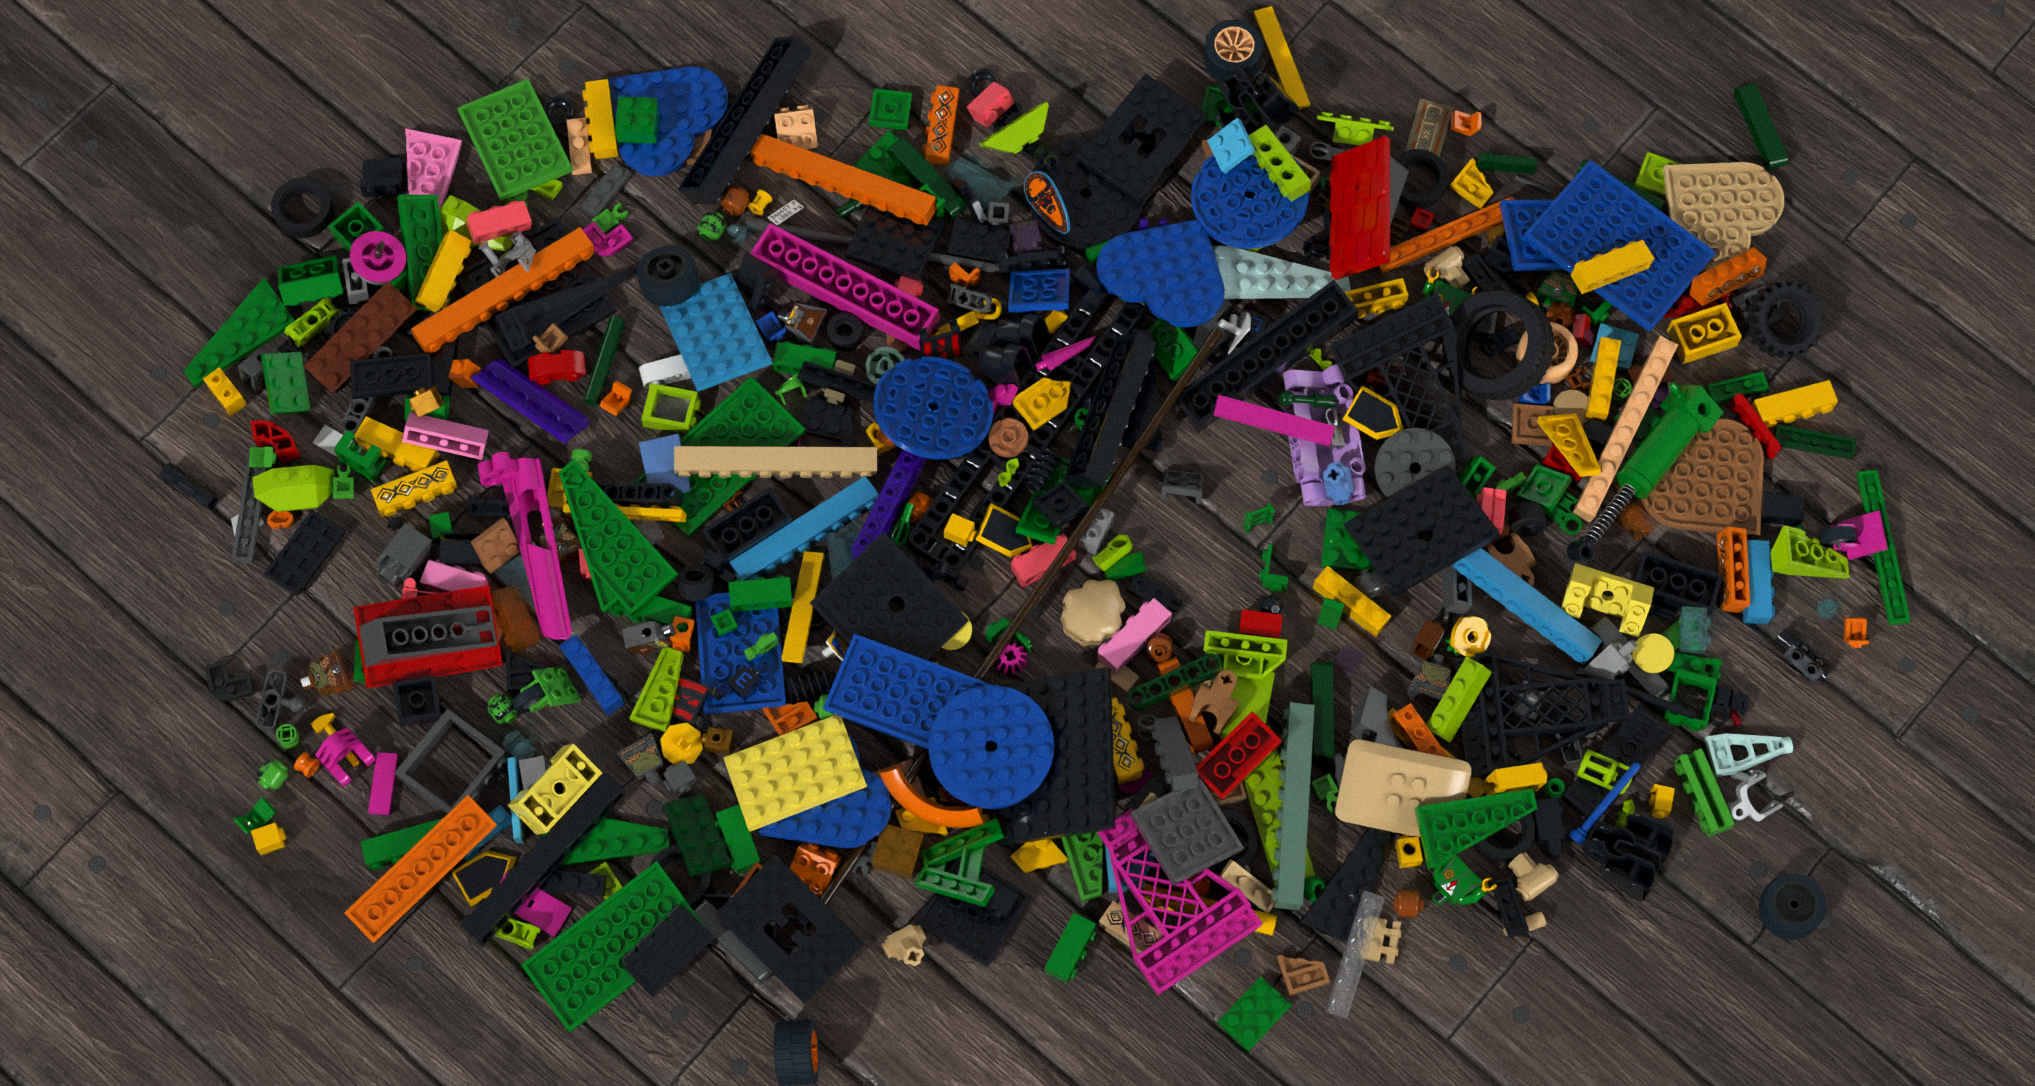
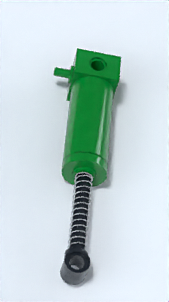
M1675 382L1668 384V388L1671 391L1660 404L1665 413L1616 475L1621 491H1618L1614 500L1603 511L1604 513L1600 515L1601 517L1596 519V522L1593 523L1587 534L1581 536L1578 541H1573L1568 545L1567 555L1569 559L1580 562L1591 561L1596 552L1595 543L1598 542V539L1601 538V535L1604 534V531L1607 530L1613 519H1616L1615 517L1619 515L1618 513L1622 511L1621 509L1626 507L1625 504L1629 503L1628 500L1632 499L1631 496L1647 499L1697 433H1708L1724 412L1701 385H1676Z

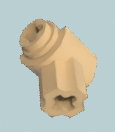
M1457 246L1449 247L1427 262L1424 267L1426 275L1428 269L1431 268L1429 275L1435 277L1438 270L1439 276L1436 280H1444L1446 284L1458 289L1470 281L1461 268L1464 255Z
M1526 852L1516 856L1508 866L1518 877V887L1515 889L1519 897L1525 902L1534 899L1554 884L1559 877L1552 865H1543L1541 863L1536 865Z
M910 924L887 936V939L881 945L888 958H896L898 961L902 959L905 964H911L914 967L921 963V958L924 956L922 944L926 940V936L920 925L912 926Z

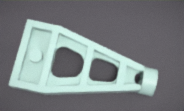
M1725 733L1707 736L1704 740L1715 777L1733 775L1779 755L1793 752V744L1790 737ZM1765 743L1769 752L1757 756L1752 744ZM1730 746H1745L1749 756L1740 761L1733 760Z

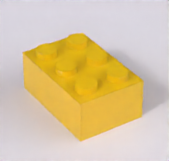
M1726 303L1672 320L1667 329L1671 341L1678 344L1676 352L1682 365L1737 347L1742 338Z

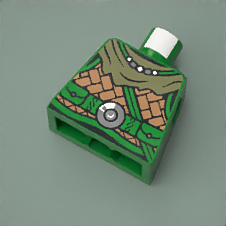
M1552 270L1539 288L1536 298L1539 302L1549 306L1552 301H1555L1557 303H1566L1572 308L1577 285L1568 271Z

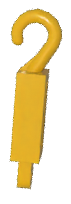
M992 298V303L996 306V311L993 314L972 310L956 318L960 332L980 322V319H997L1002 313L1000 301ZM949 322L938 328L939 331L930 335V337L950 332Z

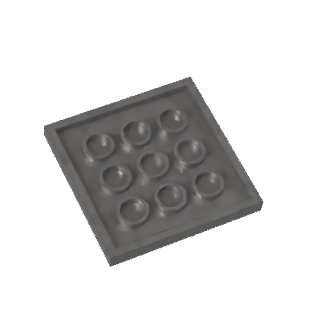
M1201 778L1198 779L1197 788L1172 791L1130 813L1131 819L1173 886L1244 849Z

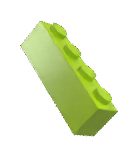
M1466 656L1426 724L1429 730L1451 743L1492 672L1482 664Z

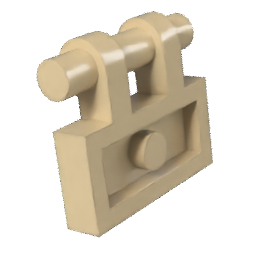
M1366 915L1358 958L1379 962L1382 954L1387 955L1386 963L1394 964L1395 957L1398 956L1399 951L1397 949L1398 939L1401 938L1402 934L1400 930L1401 922L1393 921L1392 929L1386 928L1387 920ZM1384 936L1390 937L1389 947L1382 946Z

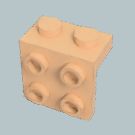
M799 105L795 110L783 107L778 108V112H774L778 140L803 149L817 147L812 107L808 108V105Z

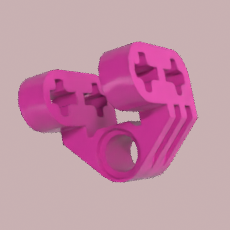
M348 728L328 736L316 753L318 760L343 787L352 780L337 762L343 759L351 750L366 766H370L376 760Z

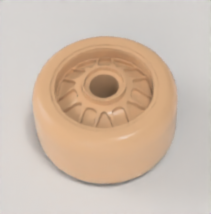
M1550 322L1554 333V353L1546 374L1538 384L1546 382L1555 384L1564 380L1571 373L1577 361L1578 345L1576 339L1567 328L1560 324ZM1527 330L1522 335L1517 346V365L1521 362L1526 352L1528 343Z

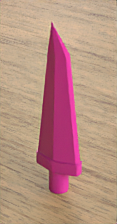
M1096 336L1041 355L1042 361L1035 364L1037 371L1046 367L1050 371L1055 369L1060 364L1088 348Z

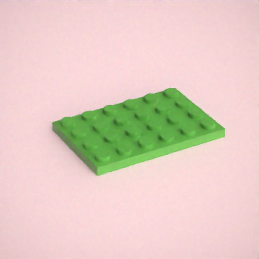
M529 79L457 108L501 201L573 172L572 166Z

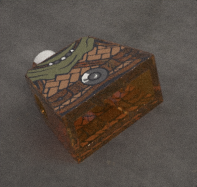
M552 521L561 567L579 557V549H582L580 540L565 523L555 526ZM543 533L539 536L543 548L548 549L546 536Z
M339 649L310 663L309 668L312 675L300 678L304 690L316 687L320 696L353 690L343 655Z

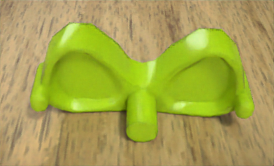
M1313 349L1311 351V358L1321 370L1324 371L1332 366L1331 361H1322L1321 349Z

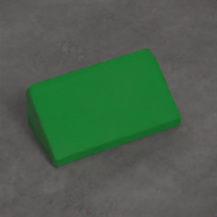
M1143 552L1124 556L1104 571L1106 580L1115 581L1147 571Z

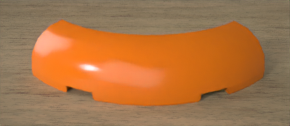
M899 764L879 771L885 786L895 800L916 817L935 825L951 828H965L985 824L981 809L970 805L944 806L920 795L905 778Z

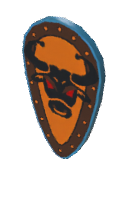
M1042 171L1030 173L1024 183V192L1028 202L1051 227L1063 234L1070 231L1068 212L1055 183L1048 174Z

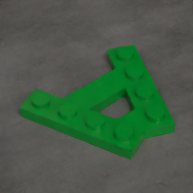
M998 819L990 820L985 824H981L921 850L925 866L915 880V885L921 889L985 907L995 889L993 885L980 882L979 878L985 846L1004 838ZM962 856L958 875L945 872L947 862Z

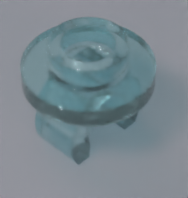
M731 224L726 230L734 236L732 240L734 244L743 242L747 236V228L745 226L739 229L736 225Z
M1824 598L1819 601L1816 610L1822 618L1830 619L1836 615L1838 605L1833 600Z

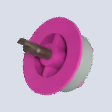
M373 231L359 236L354 241L350 249V262L362 280L370 284L381 285L401 274L406 264V252L402 244L394 236L385 232Z

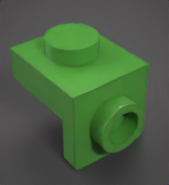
M250 447L249 467L271 468L272 464L276 463V452H273V447Z

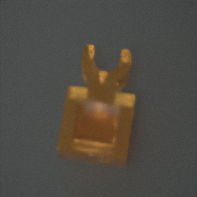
M1634 503L1620 511V514L1616 516L1627 532L1632 529L1634 530V537L1638 541L1642 539L1640 531H1644L1647 536L1651 533L1650 528L1642 524L1645 518Z

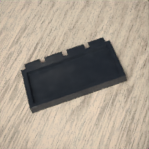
M676 905L667 914L671 920L669 923L662 918L651 929L655 936L652 938L647 933L636 944L640 950L638 953L632 948L621 958L626 963L624 968L652 998L715 939L686 907L681 909Z

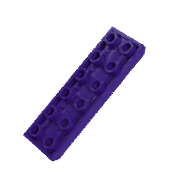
M501 358L494 359L483 369L471 376L473 381L565 444L589 426L586 416L535 381H530L528 376L516 368H512L509 363Z

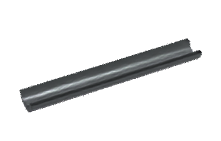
M1517 174L1514 178L1549 195L1552 189Z

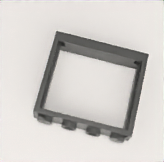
M447 709L395 771V775L400 781L447 815L467 795H470L476 801L481 794L482 788L485 785L488 786L494 779L495 772L504 767L503 764L507 761L508 756L506 751ZM455 723L496 754L456 803L450 807L410 776Z

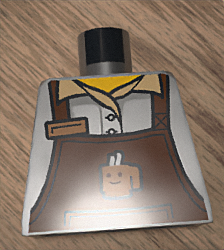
M796 303L791 312L781 308L777 317L778 320L785 322V333L803 345L806 344L813 347L828 318L826 309Z
M656 621L622 629L625 648L643 657L670 645L669 637L676 634L673 624L664 626Z

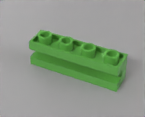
M1702 748L1695 750L1690 755H1687V753L1680 755L1676 759L1674 767L1676 773L1682 777L1685 793L1689 794L1692 800L1691 807L1693 812L1699 816V825L1702 832H1705L1707 837L1730 830L1735 823Z

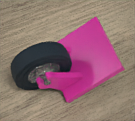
M1879 510L1843 520L1834 526L1830 525V529L1819 534L1820 544L1823 547H1834V550L1846 551L1849 560L1888 550L1881 512Z

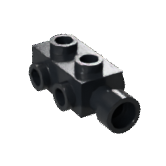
M1785 628L1775 641L1780 646L1783 645L1788 649L1783 655L1786 657L1787 662L1797 667L1807 680L1815 683L1820 678L1823 681L1831 672L1828 670L1830 666L1826 663L1825 659L1819 657L1811 650L1807 643L1800 639L1796 641ZM1801 647H1804L1806 649V653L1801 649Z

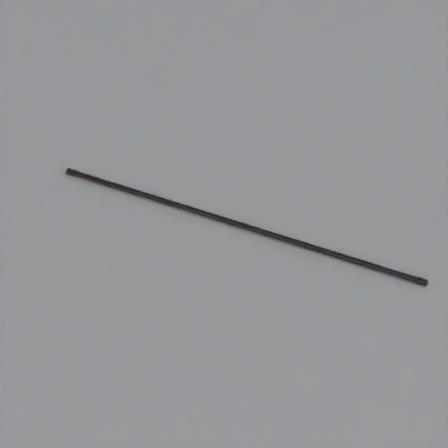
M1213 327L1195 357L976 671L973 678L983 681L1209 352L1218 343L1223 335L1220 329ZM926 748L922 749L904 775L910 784H912L930 758L929 750ZM891 795L890 798L893 811L898 802ZM874 838L867 841L865 845L855 847L820 897L826 905L829 904ZM811 922L808 924L810 928L814 927Z

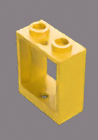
M1542 762L1495 769L1482 782L1485 795L1532 788L1535 794L1547 783V772L1543 769Z

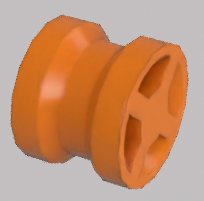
M304 752L296 760L294 769L302 771L305 777L310 778L318 770L320 761L312 759L308 752Z

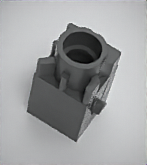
M405 523L376 560L381 566L376 574L385 583L397 589L401 584L404 586L407 578H416L428 560L434 555L436 549L429 538Z

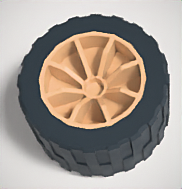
M1237 19L1225 20L1216 24L1207 35L1204 50V64L1210 76L1221 83L1223 80L1228 79L1233 74L1232 72L1241 65L1254 77L1259 70L1263 52V40L1258 30L1251 24Z

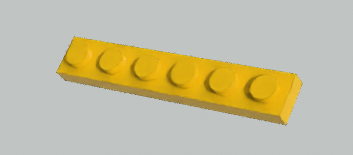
M614 503L629 520L686 522L687 514L677 506L662 509L661 506L657 505L642 508L641 505L637 504L622 507L621 504ZM564 504L563 512L568 517H572L569 505Z

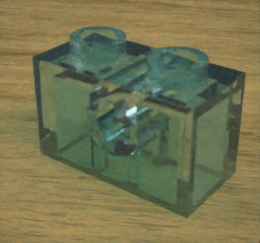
M1682 606L1679 614V652L1704 654L1707 646L1710 647L1711 634H1707V628H1710L1711 616L1707 615V608Z

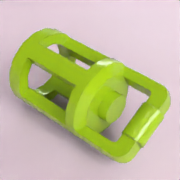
M1587 749L1576 775L1611 790L1613 786L1609 784L1611 780H1616L1618 775L1616 771L1617 766L1628 770L1630 767ZM1593 756L1609 764L1605 768L1589 761L1590 757ZM1585 768L1603 775L1602 780L1604 781L1584 774ZM1632 779L1627 783V785L1622 789V791L1619 794L1625 793L1626 789L1629 788Z

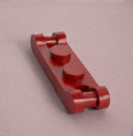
M1729 292L1704 306L1699 304L1691 295L1680 296L1673 304L1676 305V309L1671 307L1663 317H1684L1717 306L1716 301H1722V304L1726 303L1730 312H1732L1733 305L1729 300L1731 294Z
M1736 394L1729 405L1730 410L1739 414L1743 425L1748 427L1752 435L1759 440L1765 449V457L1771 460L1774 459L1781 449L1779 442L1742 394Z

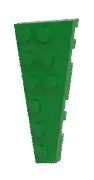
M1533 788L1414 808L1428 870L1538 809Z
M604 818L559 867L656 854L670 846L668 829ZM550 831L542 834V837H545Z

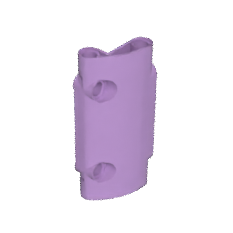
M1338 365L1330 366L1323 372L1289 370L1283 373L1285 390L1291 391L1294 395L1313 396L1314 392L1322 395H1335L1336 400H1332L1336 402L1334 408L1338 409L1343 417L1354 400L1353 391L1347 385ZM1293 403L1290 406H1284V412L1321 422L1322 413L1331 407L1320 406L1313 408L1312 404ZM1328 413L1329 421L1334 424V416ZM1343 421L1342 432L1344 443H1347V445L1342 449H1336V447L1328 449L1325 445L1288 436L1296 481L1301 484L1305 506L1335 505L1331 498L1327 499L1323 480V472L1327 469V465L1333 462H1342L1344 466L1350 468L1354 493H1351L1350 502L1362 500L1366 497L1362 473L1365 472V464L1359 429Z

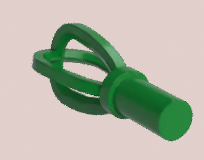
M907 502L903 515L895 524L890 534V539L897 545L905 544L909 537V522L915 506ZM901 524L896 539H894L896 529ZM906 526L905 538L902 542H900Z

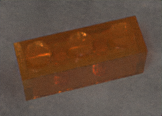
M512 585L493 591L491 595L493 611L497 617L499 628L505 634L506 644L511 647L512 652L534 647L540 636L517 586Z

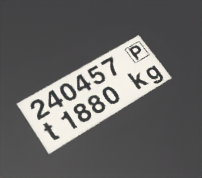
M792 200L767 218L776 225H779L804 207L796 200Z

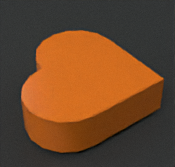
M273 510L267 517V523L272 529L289 528L295 522V518L290 511L276 512Z

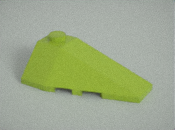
M450 195L439 210L442 237L450 230H453L472 241L469 247L483 244L484 242L473 243L466 224L467 216L474 211L480 210ZM513 234L485 241L494 250L510 251L515 245L510 239Z
M1789 526L1782 527L1770 552L1773 572L1798 576L1850 578L1848 559L1831 548L1823 547L1819 544V540L1807 537L1805 535L1806 532L1801 529Z

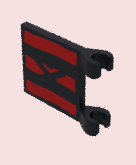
M957 319L949 321L950 332L929 337L926 327L918 330L923 356L939 357L948 360L963 356L960 327Z
M679 676L671 716L706 730L709 723L703 718L698 717V714L708 696L721 701L724 694L717 688Z

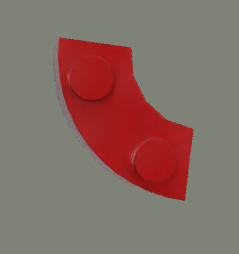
M561 350L560 354L554 355L544 352L528 358L530 381L538 382L540 385H546L558 380L573 382L586 374L584 352Z
M250 421L253 440L257 447H273V451L276 452L281 462L301 458L295 442L286 430L269 421Z

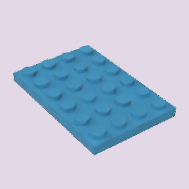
M731 273L698 284L694 295L684 303L670 307L659 306L697 392L772 365L768 351Z

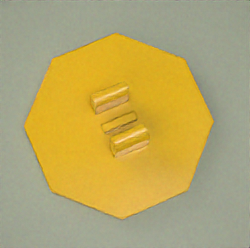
M687 722L670 725L660 738L663 757L677 765L684 760L687 764L694 763L703 750L700 731Z

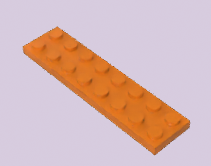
M467 795L344 913L375 943L498 824L470 795Z

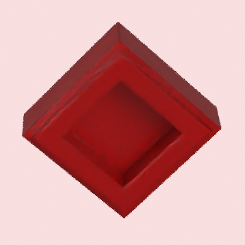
M1417 207L1410 219V226L1426 233L1435 214Z

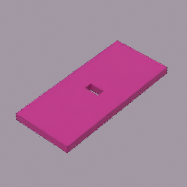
M508 870L506 871L505 875H504L503 878L501 879L500 883L506 878V874H507ZM538 888L515 912V915L555 938L572 908ZM531 900L535 901L531 908L527 907Z

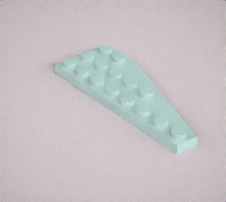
M1212 246L1224 283V299L1309 298L1332 280H1335L1331 277V272L1236 247ZM1348 276L1335 280L1344 292L1351 290Z

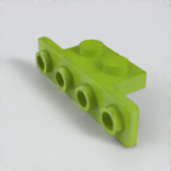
M1321 112V115L1317 114L1316 118L1318 120L1336 122L1333 142L1362 145L1372 141L1374 128L1394 130V126L1390 125L1389 121L1379 120V123H1372L1371 119L1360 117L1358 121L1352 120V116L1341 114L1340 118L1333 117V113Z

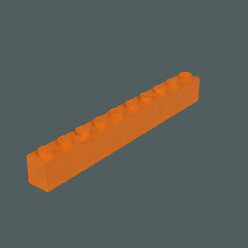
M764 134L760 135L750 151L752 162L758 166L771 168L777 173L782 172L793 179L804 180L810 185L823 187L829 192L834 191L845 198L856 199L862 204L875 206L881 211L894 213L900 218H908L916 224L928 226L936 211L937 201L935 196Z
M581 227L577 228L534 254L529 271L526 272L519 263L411 328L414 338L425 353L436 352L440 349L441 345L454 341L458 335L472 330L481 321L489 320L494 313L505 310L514 301L522 300L527 293L540 289L547 281L555 280L559 274L573 269L580 261L588 260L594 254L592 242Z

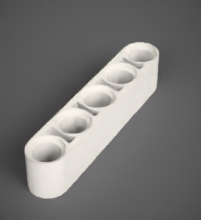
M681 355L646 363L639 367L644 388H649L650 383L666 385L691 378Z

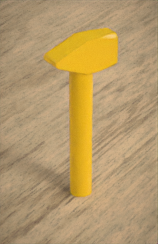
M334 713L319 716L310 724L317 734L326 731L330 736L337 732L331 725L335 719ZM352 751L345 756L353 767L359 764V760Z

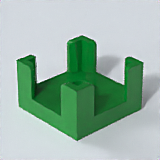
M346 430L334 448L340 463L346 467L349 465L351 470L375 482L388 464L387 460L379 458L382 454L381 448L371 445L363 457L360 454L362 448L352 441L355 434Z

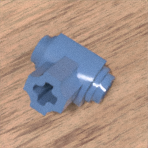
M1342 462L1328 464L1327 469L1323 472L1327 499L1331 498L1335 505L1349 503L1351 493H1354L1350 468L1344 466Z

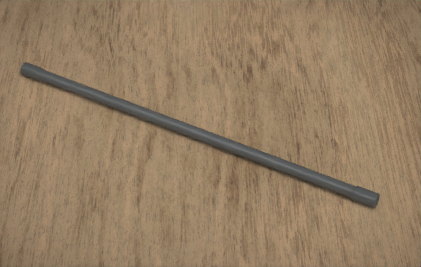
M748 217L746 221L747 229L765 231L771 223L796 237L849 246L853 238L790 225H776L773 222ZM932 252L929 259L930 262L952 265L955 262L963 268L974 270L977 267L980 271L1000 274L999 267L995 263ZM1014 268V269H1011V272H1016V271H1033V270H1028V269L1022 270L1021 268ZM1070 278V288H1071V289H1072L1073 283H1074V281H1073L1072 278Z

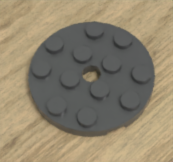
M1421 428L1404 429L1390 436L1379 449L1375 460L1376 481L1384 495L1390 498L1446 465L1456 473L1455 458L1446 441L1436 433ZM1414 462L1418 463L1421 467V471L1418 474H1413L1409 470L1410 465Z

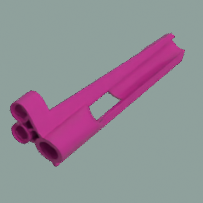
M507 452L496 453L492 455V460L482 461L478 464L481 485H503L542 635L555 640H567L572 633L541 461L540 459L532 458L510 459V454ZM533 510L540 511L542 514L548 549L532 545L527 514Z

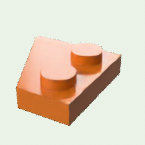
M799 702L794 705L786 704L781 706V708H762L779 736L818 721L808 702Z

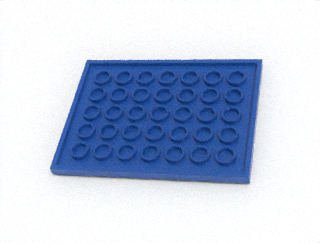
M1591 160L1523 236V239L1570 274L1575 268V264L1579 261L1585 260L1586 262L1597 254L1604 255L1613 248L1618 247L1620 249L1625 247L1631 241L1638 242L1644 240L1654 257V261L1649 269L1593 291L1649 332L1689 287L1693 278L1700 274L1716 254V251Z

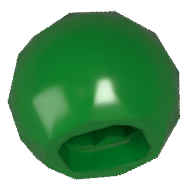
M1317 876L1305 878L1303 898L1309 902L1316 901L1322 893L1321 890L1326 885L1324 881Z

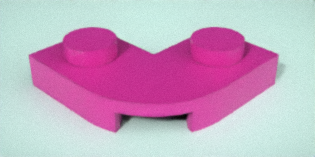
M592 222L583 229L593 244L594 253L600 256H612L634 241L622 224L607 235L603 233L595 222Z
M1001 384L995 386L987 393L990 401L993 403V416L998 406L1011 405L1018 390L1017 386L1014 384Z

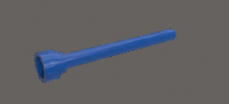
M1634 762L1583 825L1570 832L1569 836L1581 846L1587 840L1586 836L1589 829L1640 769L1638 762Z

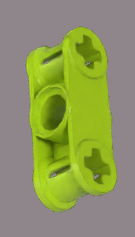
M326 297L296 321L290 323L284 333L295 341L297 347H303L309 340L331 324L329 323L330 320H335L334 313L337 315L341 314L340 309H336L332 304V300ZM311 321H317L315 324H309Z
M510 918L494 936L533 950L534 940L541 929ZM512 925L514 927L512 932L504 933L507 926Z

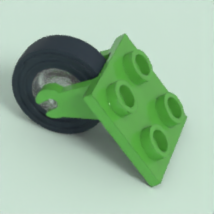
M559 666L533 670L532 674L535 680L520 690V694L513 699L512 704L518 713L529 711L532 713L534 710L535 712L539 711L548 704L552 707L579 703L581 698L564 667Z

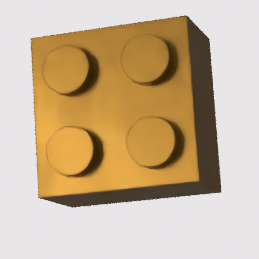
M887 824L879 836L871 862L872 869L913 879L924 843V834Z

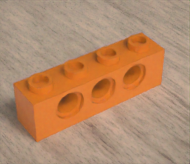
M1411 703L1393 714L1391 721L1411 750L1448 757Z

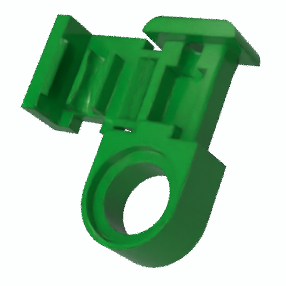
M1565 491L1553 511L1545 509L1544 512L1546 516L1560 524V530L1568 535H1576L1582 528V521L1570 512V507L1572 504H1576L1578 499ZM1571 520L1576 521L1578 529L1574 531L1569 530L1567 523Z

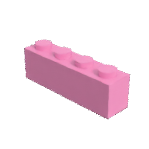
M409 412L402 442L482 460L489 430L424 415L418 417L417 414Z
M1155 598L1150 602L1146 601L1136 616L1132 615L1129 617L1123 629H1119L1108 643L1104 642L1098 648L1097 660L1104 666L1109 667L1114 675L1147 645L1152 635L1159 633L1171 622L1172 613Z

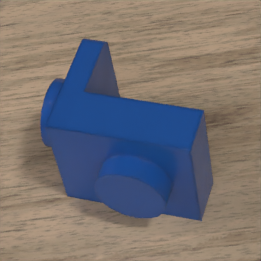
M773 311L754 321L767 342L773 341L775 343L784 337L783 333L786 332V329L781 326Z
M1546 382L1542 385H1536L1524 395L1519 396L1518 401L1529 405L1542 406L1550 401L1551 397L1550 383Z

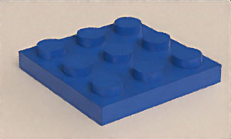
M1070 269L1011 272L1009 312L1061 311L1068 309Z

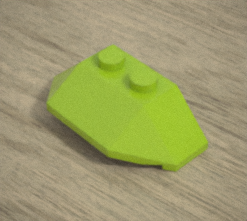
M1047 102L1040 103L978 143L979 146L1003 153H1018L1023 149L1022 145L1027 142L1031 144L1039 139L1038 135L1044 130L1049 104Z
M317 465L273 468L252 477L254 498L260 500L276 512L319 508L333 493L335 471L334 469Z
M1206 630L1203 651L1206 655L1216 654L1220 657L1222 671H1232L1236 677L1263 680L1286 660L1288 640ZM1212 661L1213 665L1217 667L1218 664Z

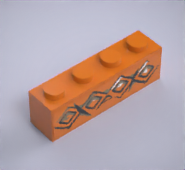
M936 85L935 92L931 93L930 103L933 104V109H929L928 121L931 122L930 127L926 126L925 138H928L927 144H923L922 155H925L926 161L931 164L949 166L959 103V88Z
M1753 247L1694 277L1690 295L1699 304L1704 306L1763 276L1767 258Z
M1728 526L1717 534L1718 573L1723 575L1719 588L1720 611L1739 613L1750 606L1747 531L1743 528Z

